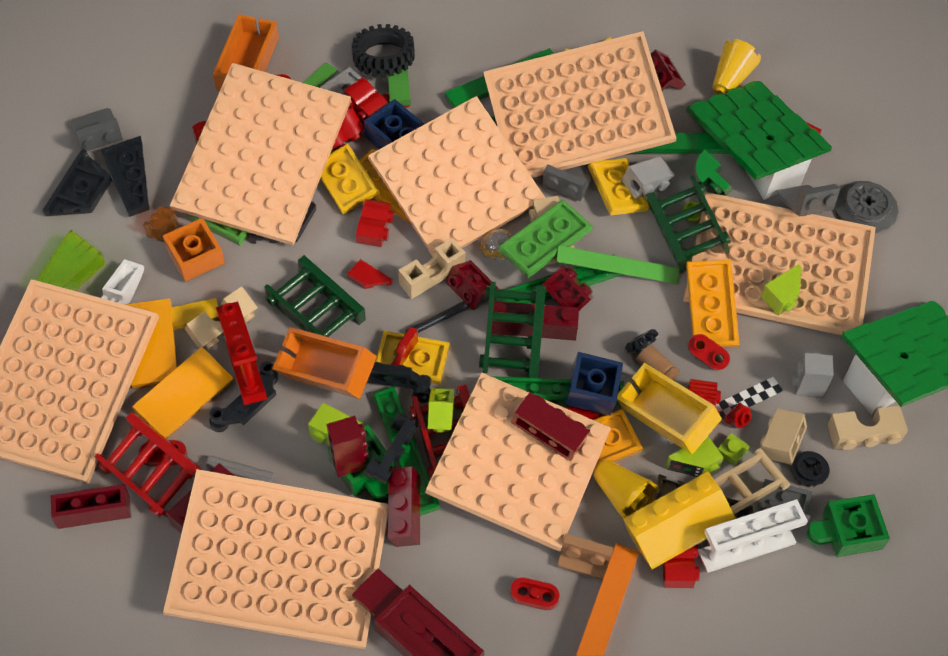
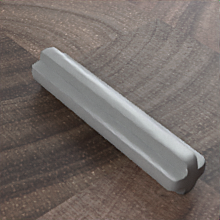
M209 456L206 462L208 470H212L220 463L237 477L273 483L275 479L273 472L214 456Z

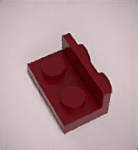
M655 49L651 53L661 90L663 91L667 86H673L681 90L686 84L668 55Z
M471 260L454 265L446 279V283L472 310L477 309L480 301L485 299L486 286H491V280Z
M563 265L542 284V286H546V290L564 307H576L580 311L594 298L591 295L593 293L592 289L586 283L581 284L576 278L578 276L577 273L570 266L566 267Z

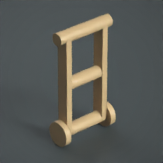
M761 448L754 452V457L714 479L718 486L729 480L744 498L730 507L734 514L781 487L785 490L791 485ZM760 462L775 481L752 494L738 475Z

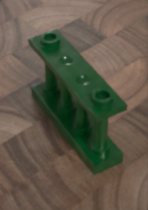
M694 175L690 176L692 187L665 199H657L654 192L646 195L653 216L680 272L686 271V263L690 260V257L719 245L722 246L725 254L730 253L728 244L731 243L729 235L727 231L722 232L704 196V193H706L701 181L697 182ZM694 195L697 196L700 202L698 205L671 216L664 213L665 207ZM703 211L708 218L707 221L679 233L677 231L673 232L671 227L674 226V223ZM713 228L717 237L687 250L686 248L681 249L680 243H682V240Z
M305 255L298 259L299 273L275 291L268 284L264 286L265 299L272 307L276 306L301 330L329 337L349 320H354L358 325L366 320L365 308ZM303 280H309L313 287L292 304H289L283 298L284 295ZM318 293H324L328 300L308 317L305 318L297 311ZM333 307L342 309L344 313L321 332L313 325L314 322Z
M491 281V286H486L485 299L489 300L485 354H480L479 368H483V373L486 374L488 373V366L525 369V372H529V377L538 378L546 286L537 285L536 290H532V292L495 289L496 282ZM494 298L531 301V303L535 304V310L530 315L493 312ZM492 321L529 324V326H533L532 336L528 335V338L491 334ZM490 343L525 346L527 349H531V355L526 360L489 357Z

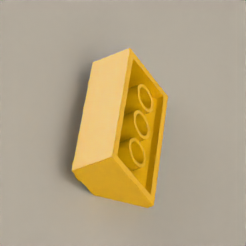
M708 471L623 518L627 533L651 569L707 539L704 533L706 528L736 519L721 488Z

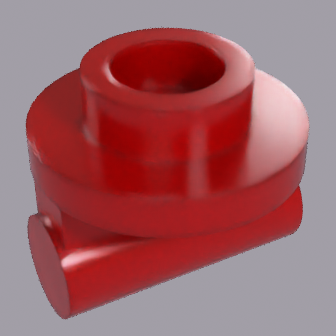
M738 403L726 415L724 421L728 425L732 424L737 428H744L751 420V410L742 403Z

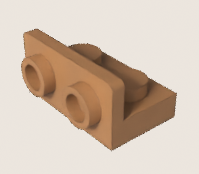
M565 534L558 567L603 580L611 559L613 547Z

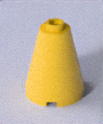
M734 39L733 42L727 40L724 43L712 85L716 95L724 94L733 88H737L759 65L761 55H756L754 52L755 48L752 45L739 39Z
M610 460L600 461L594 468V479L622 519L656 500L653 496L655 491L659 493V487L653 481Z

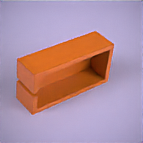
M238 14L213 72L216 90H221L232 63L266 72L279 40L277 21L259 18V35L256 17Z
M289 327L282 346L295 354L296 358L280 350L272 369L285 378L360 399L377 356L363 346Z

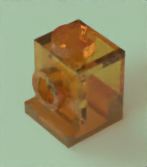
M159 206L157 211L151 215L149 222L145 221L143 225L147 237L164 242L163 235L174 231L178 225L175 211L171 208Z

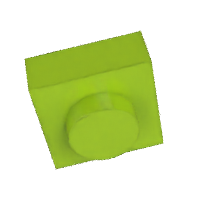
M730 433L718 450L724 459L736 466L748 452L750 446Z

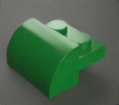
M704 150L696 162L697 176L704 187L710 183V187L719 195L723 193L727 196L732 188L719 175L723 170L722 166L712 155Z

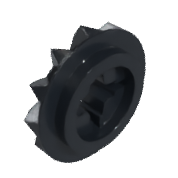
M656 329L642 333L626 344L625 349L627 353L633 352L634 354L646 348L657 340L656 337L659 334Z
M804 451L795 456L791 472L795 476V481L799 480L803 483V486L811 485L814 488L826 481L830 468L822 455L813 451ZM806 466L808 468L816 466L813 473H804Z

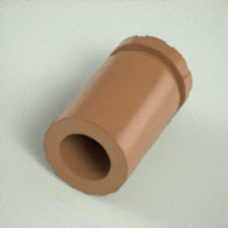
M652 345L644 348L636 359L641 366L646 363L672 380H675L680 373V370Z

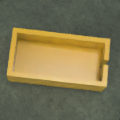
M646 363L631 378L641 393L638 394L633 385L628 382L617 396V401L625 412L692 455L722 420L713 404Z

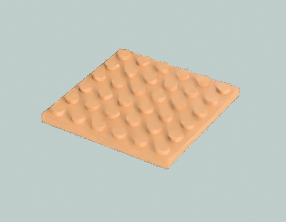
M477 96L375 151L368 157L432 257L435 254V248L451 238H454L460 247L464 248L485 236L489 231L499 228L532 209L533 200L545 198Z
M481 373L425 493L560 552L565 534H568L611 427L545 400L546 403L554 408L561 409L568 417L583 423L590 430L586 441L570 462L511 423L514 412L529 392Z

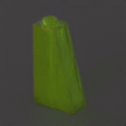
M70 230L36 281L77 291L101 270L106 263L102 252L73 230Z

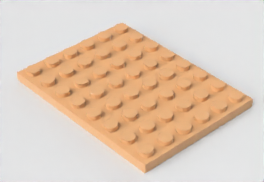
M644 31L483 72L497 127L532 178L542 176L547 164L560 170H566L676 142V135Z
M232 63L170 204L171 209L294 246L347 113L351 97Z
M709 192L705 193V198L722 232L727 231L731 240V243L728 244L730 253L725 254L722 246L719 245L693 256L691 262L731 259L736 313L842 335L843 332L863 325L876 227L815 214L799 217L791 209ZM704 211L701 212L699 224L708 220ZM713 228L697 234L695 246L717 237ZM799 264L802 269L800 294L796 301L797 305L790 312L785 311L778 316L761 298L764 286ZM688 281L683 299L684 302H689Z
M31 279L0 345V459L89 484L99 461L94 456L97 453L102 454L159 319L158 314Z
M197 469L163 615L365 650L371 613L356 601L352 594L380 566L388 518V504Z

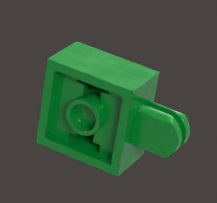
M369 425L364 426L368 447L366 450L369 458L365 460L366 468L372 458L381 462L387 453V450ZM329 446L327 447L329 461L334 467ZM394 461L390 465L389 469L394 468ZM365 469L341 476L353 496L366 489L374 501L384 502L388 500L389 480H387L386 484H383L373 477L370 479L363 475Z
M875 494L829 501L822 512L824 520L811 522L806 533L807 539L812 545L832 543L836 558L883 550L890 540Z

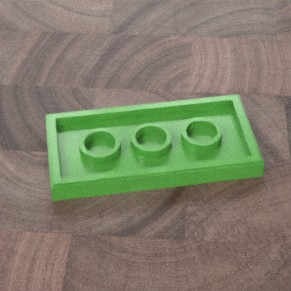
M562 199L498 247V251L522 274L530 278L557 257L559 245L571 247L590 233L593 226Z

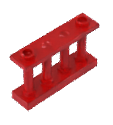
M239 302L226 303L216 307L226 339L225 344L244 405L267 399L255 361L257 356Z
M466 384L457 386V395L454 396L453 408L461 409L462 413L470 398ZM417 396L412 397L413 406L409 407L412 420L416 419L430 466L427 468V473L431 480L437 467L435 456L443 454L448 443L434 447L431 446L429 435L440 432H435L433 429H428V426H425L423 415L428 414L429 404L420 406ZM459 419L453 420L452 430L455 429Z
M131 412L126 418L132 424L130 427L131 431L108 458L99 453L94 457L101 462L98 466L108 474L113 472L150 504L148 509L158 517L161 515L168 517L166 514L168 510L165 506L188 478L195 477L197 469H203L145 420ZM144 434L148 438L146 441L147 445L123 472L115 465L135 439ZM160 448L165 452L163 455L164 459L140 487L131 478L154 450L158 451ZM177 462L182 467L179 470L181 473L159 500H155L148 492L170 465H174Z

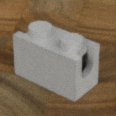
M660 156L629 166L621 181L636 199L642 196L646 197L647 194L652 192L665 191L671 185L669 180L675 174Z

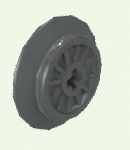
M855 181L845 185L839 191L835 204L836 213L841 220L876 227L875 233L891 227L895 223L899 212L897 201L891 192L881 185L869 181Z

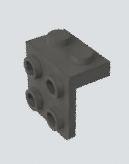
M110 108L71 120L81 149L86 151L123 140L117 119L114 118Z
M547 164L544 169L542 186L581 201L593 178L587 167L588 164L566 170H560Z
M836 184L815 188L810 185H803L778 190L776 196L800 217L834 210L840 187Z
M764 479L762 488L766 487L774 481ZM791 485L785 490L780 487L759 499L758 507H762L765 510L797 499L807 520H810L811 515H807L813 491Z

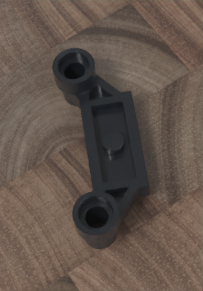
M265 361L260 366V376L267 399L244 405L240 394L226 408H213L210 411L209 418L213 431L223 432L230 424L241 423L244 426L277 395L274 385L278 382L279 377L278 372L272 369V362Z
M375 362L367 383L413 389L412 397L417 396L418 402L426 403L430 399L432 379L428 375H419L412 368L404 365L395 366Z
M399 412L390 428L398 433L383 460L380 462L372 458L363 475L370 479L373 477L386 484L392 473L389 470L390 465L394 459L396 461L400 460L405 451L402 445L408 446L419 426Z

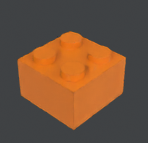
M203 218L163 235L166 250L185 282L225 264L222 249Z

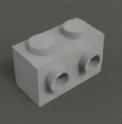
M817 352L804 353L802 361L797 363V372L793 373L792 386H796V395L824 397L834 376L833 355H823Z

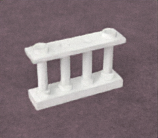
M796 499L706 528L704 533L710 546L698 549V555L706 573L795 545L796 540L791 530L806 525L808 520Z

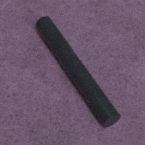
M462 301L412 327L420 333L468 309L465 301Z

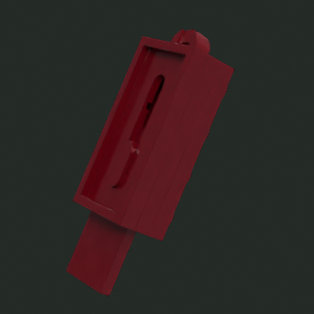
M379 568L352 594V597L376 618L374 620L375 630L403 656H484L482 648L410 584L402 590Z

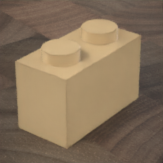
M777 408L775 415L770 417L768 432L762 436L760 447L770 460L792 465L807 428L805 414Z

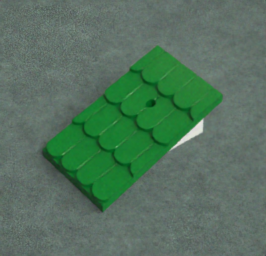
M752 81L743 87L733 88L724 94H717L705 101L695 102L686 109V112L744 168L763 200L776 196L778 190L801 186L812 158L828 153L832 149V146L814 128L812 129L761 81Z
M935 301L911 307L892 316L883 317L869 324L865 323L842 333L841 338L855 353L843 382L871 416L875 414L877 408L887 407L895 401L900 407H903L948 388V316L945 314V310Z

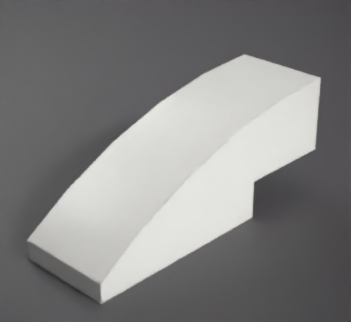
M124 259L103 287V296L101 298L124 305L129 304L142 277L144 266Z

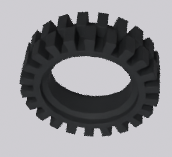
M377 24L376 29L374 26H369V31L364 28L362 33L358 32L351 44L355 67H358L360 72L364 70L366 75L372 72L374 77L378 73H380L381 77H385V73H389V76H394V71L400 74L402 69L406 71L415 59L413 36H411L409 31L406 32L403 27L399 29L397 25L391 28L390 24H386V27L382 28V24ZM380 44H391L401 48L398 53L386 57H377L366 53V50Z

